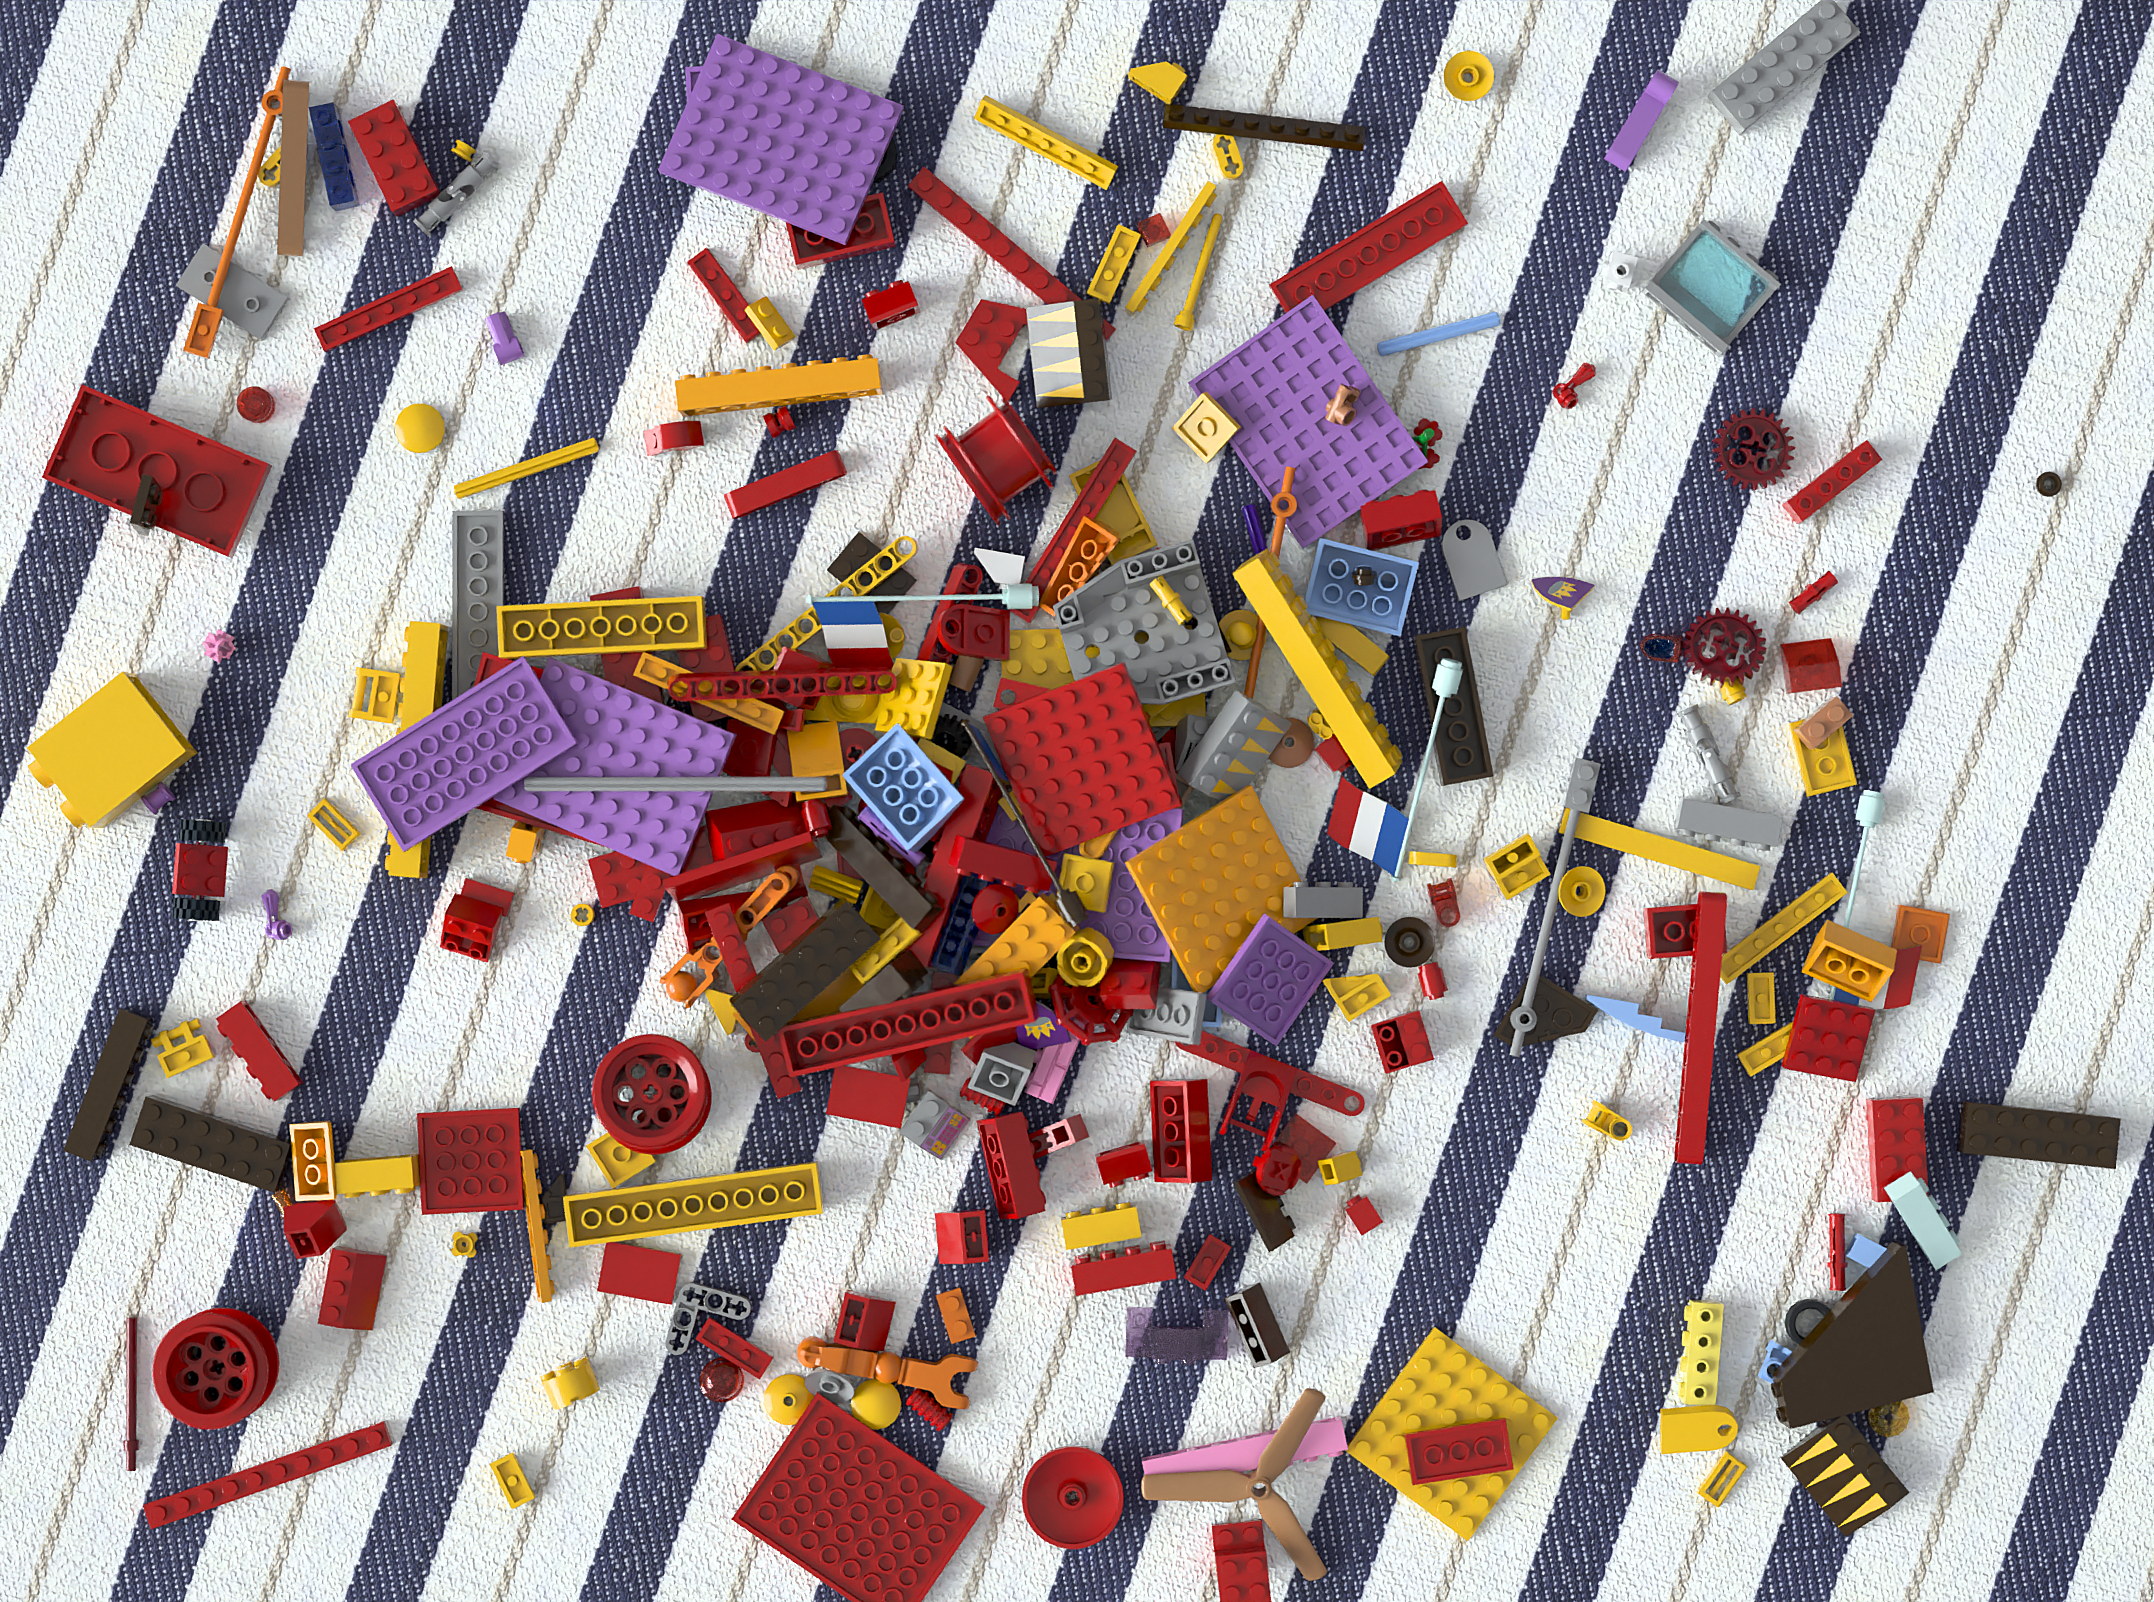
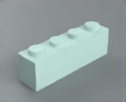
M1908 1172L1884 1188L1923 1253L1936 1270L1962 1254L1957 1244L1961 1243L1953 1230H1947L1950 1224L1942 1212L1940 1214L1937 1213L1936 1210L1940 1207L1933 1196L1927 1197L1926 1192L1929 1189L1921 1177L1916 1180L1913 1174Z

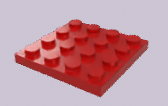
M520 1107L417 1113L422 1215L525 1209L522 1156L520 1155L522 1150Z

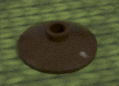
M1404 917L1390 925L1385 934L1384 946L1387 955L1394 963L1402 967L1412 968L1424 964L1431 957L1435 948V937L1430 926L1423 920L1415 917ZM1407 937L1413 939L1411 947H1407L1404 944V940Z

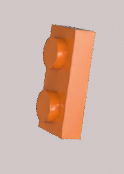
M961 1287L937 1294L936 1298L951 1344L975 1337L976 1334Z

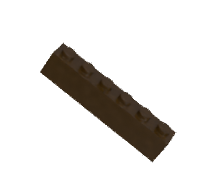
M833 805L828 811L832 829L828 831L829 834L824 838L913 930L925 931L943 910L937 903L939 900L937 896L929 890L926 891L921 886L922 881L916 875L909 874L904 869L906 866L904 862L898 857L892 856L888 852L889 847L883 841L876 840L871 835L873 833L872 829L865 823H860L855 818L856 813L850 807Z
M119 1008L63 1151L90 1162L103 1157L107 1149V1144L105 1143L107 1135L112 1134L117 1120L114 1119L117 1110L120 1111L126 1101V1096H123L125 1090L134 1081V1067L143 1058L145 1049H142L144 1042L146 1039L149 1040L153 1033L154 1026L151 1025L153 1018L128 1008Z

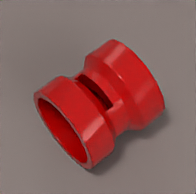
M786 405L779 408L778 412L774 414L767 413L763 415L773 439L780 436L781 432L785 430L791 431L796 429Z

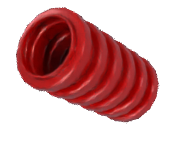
M972 1077L967 1078L959 1096L961 1098L963 1096L967 1097L966 1100L974 1101L973 1104L975 1105L977 1103L980 1104L982 1109L984 1107L988 1108L987 1111L995 1112V1116L1000 1115L1006 1102L969 1089L968 1084Z
M916 1388L906 1400V1405L913 1406V1411L917 1410L918 1415H923L925 1421L929 1420L931 1426L935 1425L938 1432L942 1431L952 1419L953 1414L951 1412L948 1414L946 1412L947 1409L945 1407L941 1408L939 1402L935 1403V1398L928 1397V1392L924 1393L922 1389Z

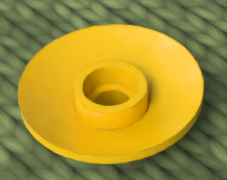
M1462 51L1455 54L1447 62L1443 74L1444 84L1449 93L1455 98L1462 101H1475L1484 97L1491 89L1494 81V70L1490 61L1484 55L1475 51ZM1465 74H1470L1472 76V81H1464L1463 76Z
M1578 866L1572 868L1563 876L1559 885L1561 905L1568 913L1574 916L1586 917L1592 915L1601 907L1605 898L1603 878L1596 870L1590 867ZM1579 886L1580 893L1576 895V889Z
M784 1374L775 1378L768 1385L764 1394V1405L769 1416L776 1422L783 1425H795L814 1398V1395L807 1390L804 1378L795 1374ZM787 1396L792 1397L793 1404L786 1405L784 1398Z

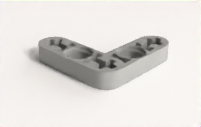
M696 1282L686 1283L678 1295L666 1338V1349L673 1355H680L687 1350L699 1309L742 1320L752 1310L750 1300L745 1296ZM691 1287L695 1288L694 1292L700 1295L703 1294V1290L708 1291L704 1297V1305L699 1304L701 1298L694 1297L692 1301L688 1300V1295L684 1294V1291H689ZM710 1295H720L723 1300L722 1305L718 1308L711 1307L708 1302ZM727 1297L732 1298L731 1304L737 1305L739 1301L744 1302L743 1306L747 1308V1311L737 1314V1309L729 1307L728 1312L724 1311ZM686 1311L691 1315L689 1325H681L678 1322L677 1316L680 1312ZM674 1327L679 1330H688V1335L684 1332L682 1333L681 1342L684 1343V1346H680L678 1350L674 1349V1344L671 1343V1340H675L678 1335V1331H673Z

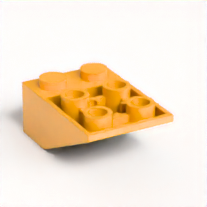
M837 721L807 724L803 726V732L787 730L793 777H825L827 780L825 791H795L797 803L812 799L847 796L846 780L842 776L844 774Z

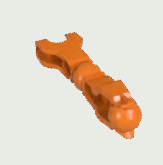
M791 865L781 866L755 890L738 909L736 914H734L744 942H746L748 933L798 883L799 873L795 867ZM784 872L790 873L792 880ZM745 910L752 912L754 921L751 922L745 919ZM714 936L700 950L692 949L687 952L668 973L660 978L659 983L666 984L668 996L676 1002H685V1009L692 1007L697 998L719 976L717 968L723 961L721 953L720 957H716L710 952V946L718 948ZM689 960L697 962L699 968L705 969L707 978L698 988L697 981L692 974L687 971H680Z
M817 1336L803 1339L797 1348L798 1360L807 1368L824 1367L841 1374L872 1379L874 1376L882 1383L897 1381L898 1384L931 1391L942 1406L964 1410L969 1408L970 1400L965 1394L954 1391L950 1386V1381L958 1372H974L979 1363L974 1358L954 1353L944 1356L937 1362L904 1356L901 1359L896 1353L891 1351L878 1354V1351L858 1349L838 1343H826Z

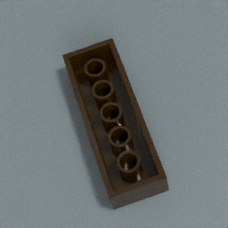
M1466 627L1414 636L1413 642L1430 731L1432 730L1440 695H1437L1436 690L1432 688L1437 666L1441 663L1442 658L1462 663L1461 669L1463 672L1457 694L1445 697L1433 743L1441 786L1493 777Z
M843 897L729 999L730 1003L766 1042L881 938Z
M155 1095L145 1096L129 1144L273 1193L281 1190L292 1157L291 1140Z
M1962 1101L1957 1151L1967 1154L2116 1169L2121 1118Z

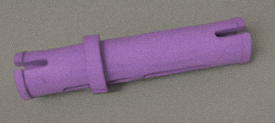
M869 806L859 814L858 819L870 827L877 838L880 836L915 868L925 858L926 855L920 850L917 852L907 851Z

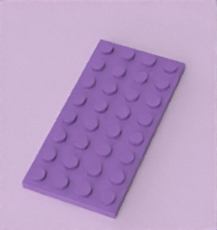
M522 656L353 762L350 766L403 852H406L579 743L525 656Z

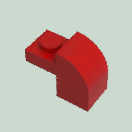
M700 421L666 423L656 425L653 429L644 431L647 456H656L670 451H687L704 446Z

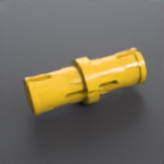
M1163 575L1158 577L1159 580H1153L1150 583V587L1153 588L1162 600L1164 609L1168 608L1180 626L1184 624V621L1188 622L1193 615L1181 602L1179 593H1175Z

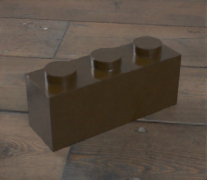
M1260 1282L1243 1287L1224 1298L1254 1368L1272 1364L1290 1353Z

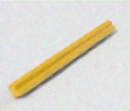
M591 438L456 484L454 492L458 499H462L594 454L599 451V447L595 438Z

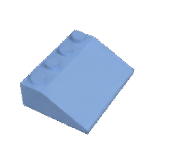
M1319 538L1304 599L1308 607L1306 610L1311 615L1401 636L1419 562ZM1368 566L1372 568V571L1377 572V577L1372 585H1356L1351 577V573L1356 571L1357 567Z
M899 723L893 726L842 775L907 851L917 852L937 833L964 800L963 796Z

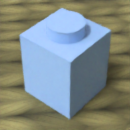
M1855 1233L1845 1251V1256L1870 1268L1887 1249Z

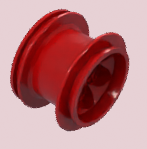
M987 395L986 399L994 410L958 437L954 436L945 425L943 429L946 434L940 437L937 433L934 436L998 526L1001 524L998 519L1002 516H1005L1007 520H1011V517L1004 508L1006 502L1040 478L1050 490H1053L1054 487L1046 474L1051 471L1055 475L1057 471L1006 398L1001 399L1003 405L998 407L993 399Z
M643 1034L622 1041L606 1054L594 1076L592 1099L599 1121L618 1143L638 1153L658 1155L678 1150L698 1135L710 1113L712 1091L708 1075L700 1060L685 1044L665 1035ZM642 1066L646 1070L645 1075L640 1079L632 1076L634 1068ZM661 1066H670L671 1074L668 1077L661 1078L658 1076V1070ZM649 1087H653L655 1091H658V1094L653 1095V1099H649L648 1095H645V1092L649 1091ZM675 1087H682L685 1093L681 1099L676 1100L671 1097V1092ZM622 1090H633V1097L629 1101L620 1100ZM665 1109L672 1112L671 1119L668 1122H661L659 1120V1113ZM638 1110L646 1112V1119L642 1123L633 1121V1115Z
M233 1308L207 1309L179 1322L163 1337L153 1360L152 1375L154 1388L166 1410L182 1423L200 1429L225 1428L252 1414L267 1401L278 1379L279 1353L270 1331L254 1316ZM216 1336H221L225 1339L226 1345L224 1348L221 1349L216 1346ZM193 1346L201 1349L202 1356L200 1359L192 1355ZM237 1351L244 1353L246 1357L244 1364L237 1362L235 1358ZM217 1362H218V1363H222V1362H223V1364H224V1366H225V1367L222 1368L221 1370H220V1369L216 1370V1369L214 1368V1366L217 1364ZM190 1371L197 1373L199 1377L197 1384L190 1382L188 1378ZM233 1377H239L242 1380V1389H237L233 1386ZM210 1387H215L216 1389H218V1399H213L210 1397Z

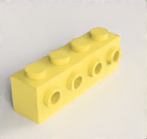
M1689 1299V1306H1685L1684 1320L1688 1321L1687 1331H1683L1682 1346H1686L1685 1356H1681L1680 1371L1683 1372V1382L1678 1384V1397H1681V1401L1684 1404L1716 1405L1724 1305L1720 1302Z

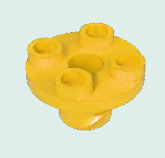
M1247 610L1232 611L1219 622V626L1232 651L1227 657L1238 661L1250 659L1252 646L1257 636L1256 625L1258 616L1253 612ZM1265 632L1263 647H1264L1265 642H1266V637H1267V633H1266V632Z

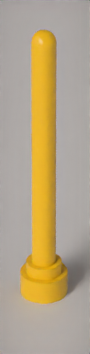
M1219 213L1214 214L1183 311L1176 315L1173 323L1175 327L1186 331H1192L1195 324L1192 313L1222 222V215Z

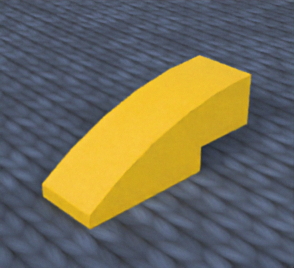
M1316 617L1321 626L1320 632L1325 639L1328 638L1336 649L1372 676H1375L1388 660V654L1352 625L1328 618Z

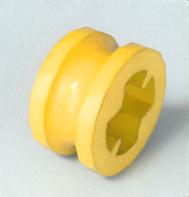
M456 140L457 146L452 148L451 151L464 160L471 162V155L476 154L477 151L466 143Z
M578 904L571 911V919L578 926L591 924L595 917L593 908L588 904ZM580 908L582 910L586 908L589 911L586 915L588 920L585 922L583 919L580 921L577 919L579 915L577 910Z

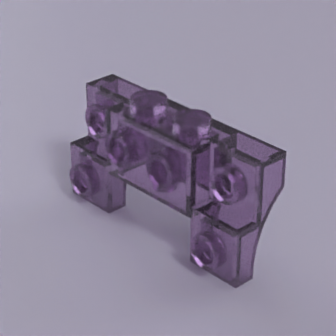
M1127 1306L1125 1357L1156 1359L1158 1364H1170L1171 1360H1181V1364L1195 1365L1196 1360L1202 1361V1359L1227 1360L1229 1309L1203 1308L1202 1327L1153 1326L1152 1307Z

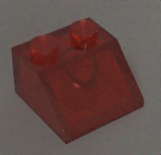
M1831 638L1780 644L1786 695L1842 687L1839 660Z

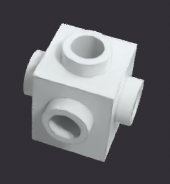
M1613 251L1609 262L1604 261L1600 272V275L1604 276L1602 284L1608 285L1607 289L1614 292L1626 291L1630 285H1635L1639 271L1635 270L1638 258Z

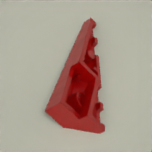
M805 884L795 885L770 912L778 908L783 909L787 907L789 902L801 896L803 898L808 896ZM755 891L678 901L679 920L687 952L692 949L698 950L702 948L714 936L704 910L729 901L733 914H736L738 909ZM745 910V919L751 922L754 921L752 912Z

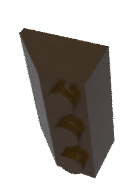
M1256 1167L1235 1178L1232 1182L1270 1253L1295 1237L1292 1230L1296 1229V1226L1290 1215L1284 1216L1281 1207L1285 1205L1281 1197L1273 1196L1261 1189L1257 1183Z

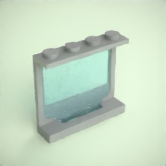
M1703 219L1642 290V293L1719 357L1781 284L1777 281L1778 277L1768 269L1765 271L1758 265L1759 261L1750 253L1745 254L1742 252L1737 241L1720 233L1721 229L1717 224Z

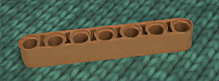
M283 80L277 255L303 257L309 81Z

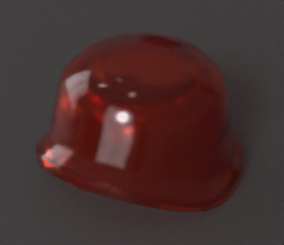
M726 1358L711 1360L705 1365L700 1375L701 1390L713 1402L724 1403L733 1400L739 1395L744 1386L743 1371L739 1366Z

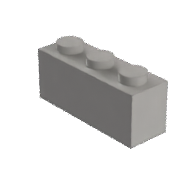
M1293 882V887H1284L1283 918H1363V887H1353V882H1338V887H1331V882H1316V887H1309V882Z

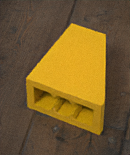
M1379 917L1311 925L1302 928L1304 942L1317 951L1382 942L1383 927Z

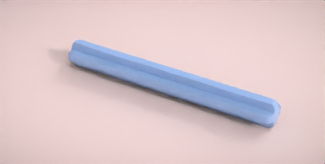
M1497 312L1484 314L1382 341L1377 344V349L1380 356L1389 355L1495 327L1500 324V318Z

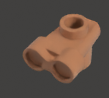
M1340 384L1335 393L1336 397L1332 398L1326 405L1328 413L1325 418L1334 424L1348 426L1356 416V409L1352 405L1358 399L1361 391L1351 385Z

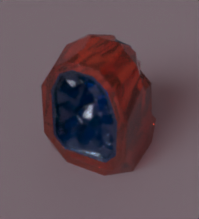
M1649 634L1640 641L1641 651L1651 660L1678 663L1681 659L1683 636Z

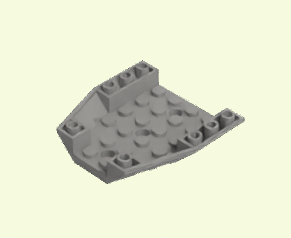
M1193 539L1120 560L1053 606L1074 680L1125 662L1141 704L1163 705L1236 683ZM1163 575L1175 593H1179L1181 602L1193 615L1192 618L1198 621L1195 629L1188 630L1183 625L1180 626L1168 608L1164 609L1162 600L1153 588L1150 587V583L1153 580H1159L1158 577ZM1137 633H1147L1149 640L1145 644H1138L1134 640ZM1091 646H1096L1100 649L1099 656L1093 659L1087 657L1086 650Z

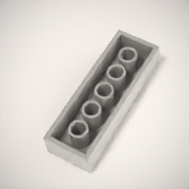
M1820 0L1713 89L1707 97L1740 135L1855 40L1861 32L1834 0Z

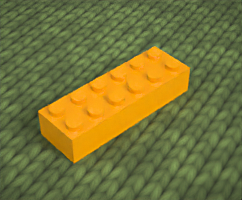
M1042 893L954 984L1027 967L1031 979L1080 927L1075 925L1070 928L1068 923L1065 924L1053 901L1045 893Z

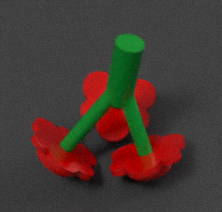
M1427 418L1421 419L1418 426L1413 430L1416 436L1412 437V439L1422 446L1419 449L1428 460V463L1419 469L1433 468L1434 464L1440 461V456L1435 454L1433 449H1427V445L1430 447L1434 446L1436 441L1442 438L1443 432L1438 428L1439 424L1437 421L1430 422Z

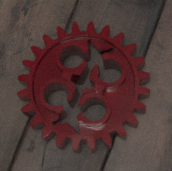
M1752 408L1749 411V415H1747L1743 409L1740 411V418L1735 414L1730 416L1732 423L1727 420L1722 422L1725 430L1720 428L1716 430L1721 438H1714L1712 441L1719 445L1711 450L1712 453L1719 455V457L1713 460V463L1721 462L1722 466L1718 468L1717 472L1724 470L1727 472L1724 480L1730 477L1734 478L1732 486L1742 482V490H1745L1748 484L1751 485L1752 491L1757 490L1758 484H1760L1762 489H1766L1767 481L1771 485H1775L1777 483L1775 476L1782 479L1785 476L1781 470H1790L1791 467L1786 461L1794 460V457L1789 455L1788 452L1793 451L1795 447L1788 445V442L1794 439V437H1786L1785 433L1790 428L1785 427L1782 429L1780 427L1783 419L1777 422L1773 421L1775 413L1765 417V409H1762L1756 415L1755 409ZM1739 429H1747L1750 438L1747 441H1741L1739 445L1750 447L1755 444V449L1760 451H1767L1769 449V446H1766L1763 442L1764 434L1771 435L1774 438V445L1770 449L1774 451L1783 448L1777 455L1780 465H1778L1775 458H1771L1767 461V471H1761L1757 467V461L1759 458L1764 459L1767 457V454L1757 452L1751 455L1752 450L1746 448L1738 450V453L1744 458L1743 464H1735L1732 456L1737 450L1732 448L1731 450L1723 451L1730 444L1727 434L1732 441H1736L1739 439Z
M1729 607L1726 608L1724 614H1721L1719 608H1716L1715 615L1712 616L1707 610L1705 619L1697 616V624H1690L1689 629L1691 631H1686L1685 638L1687 640L1683 642V648L1687 649L1684 651L1683 656L1689 658L1687 660V667L1695 666L1692 672L1693 675L1702 673L1700 681H1704L1708 677L1710 678V686L1715 681H1719L1720 688H1723L1725 682H1728L1732 688L1735 680L1743 685L1744 676L1751 680L1753 678L1752 671L1759 672V664H1763L1765 659L1762 655L1766 654L1767 650L1763 646L1766 638L1760 637L1763 631L1762 628L1755 629L1756 620L1750 623L1747 622L1749 614L1741 618L1739 617L1738 609L1733 615L1730 614ZM1718 629L1723 634L1720 636L1714 635L1710 645V652L1715 656L1706 658L1702 654L1705 652L1706 642L1703 641L1700 645H1696L1701 641L1700 631L1704 635V639L1708 641L1710 639V631ZM1742 637L1747 641L1744 644L1743 653L1747 654L1749 650L1751 651L1748 655L1750 664H1748L1747 660H1745L1746 657L1742 654L1739 657V664L1737 666H1730L1726 661L1736 659L1740 646L1735 639ZM1723 645L1728 646L1726 650L1721 649Z

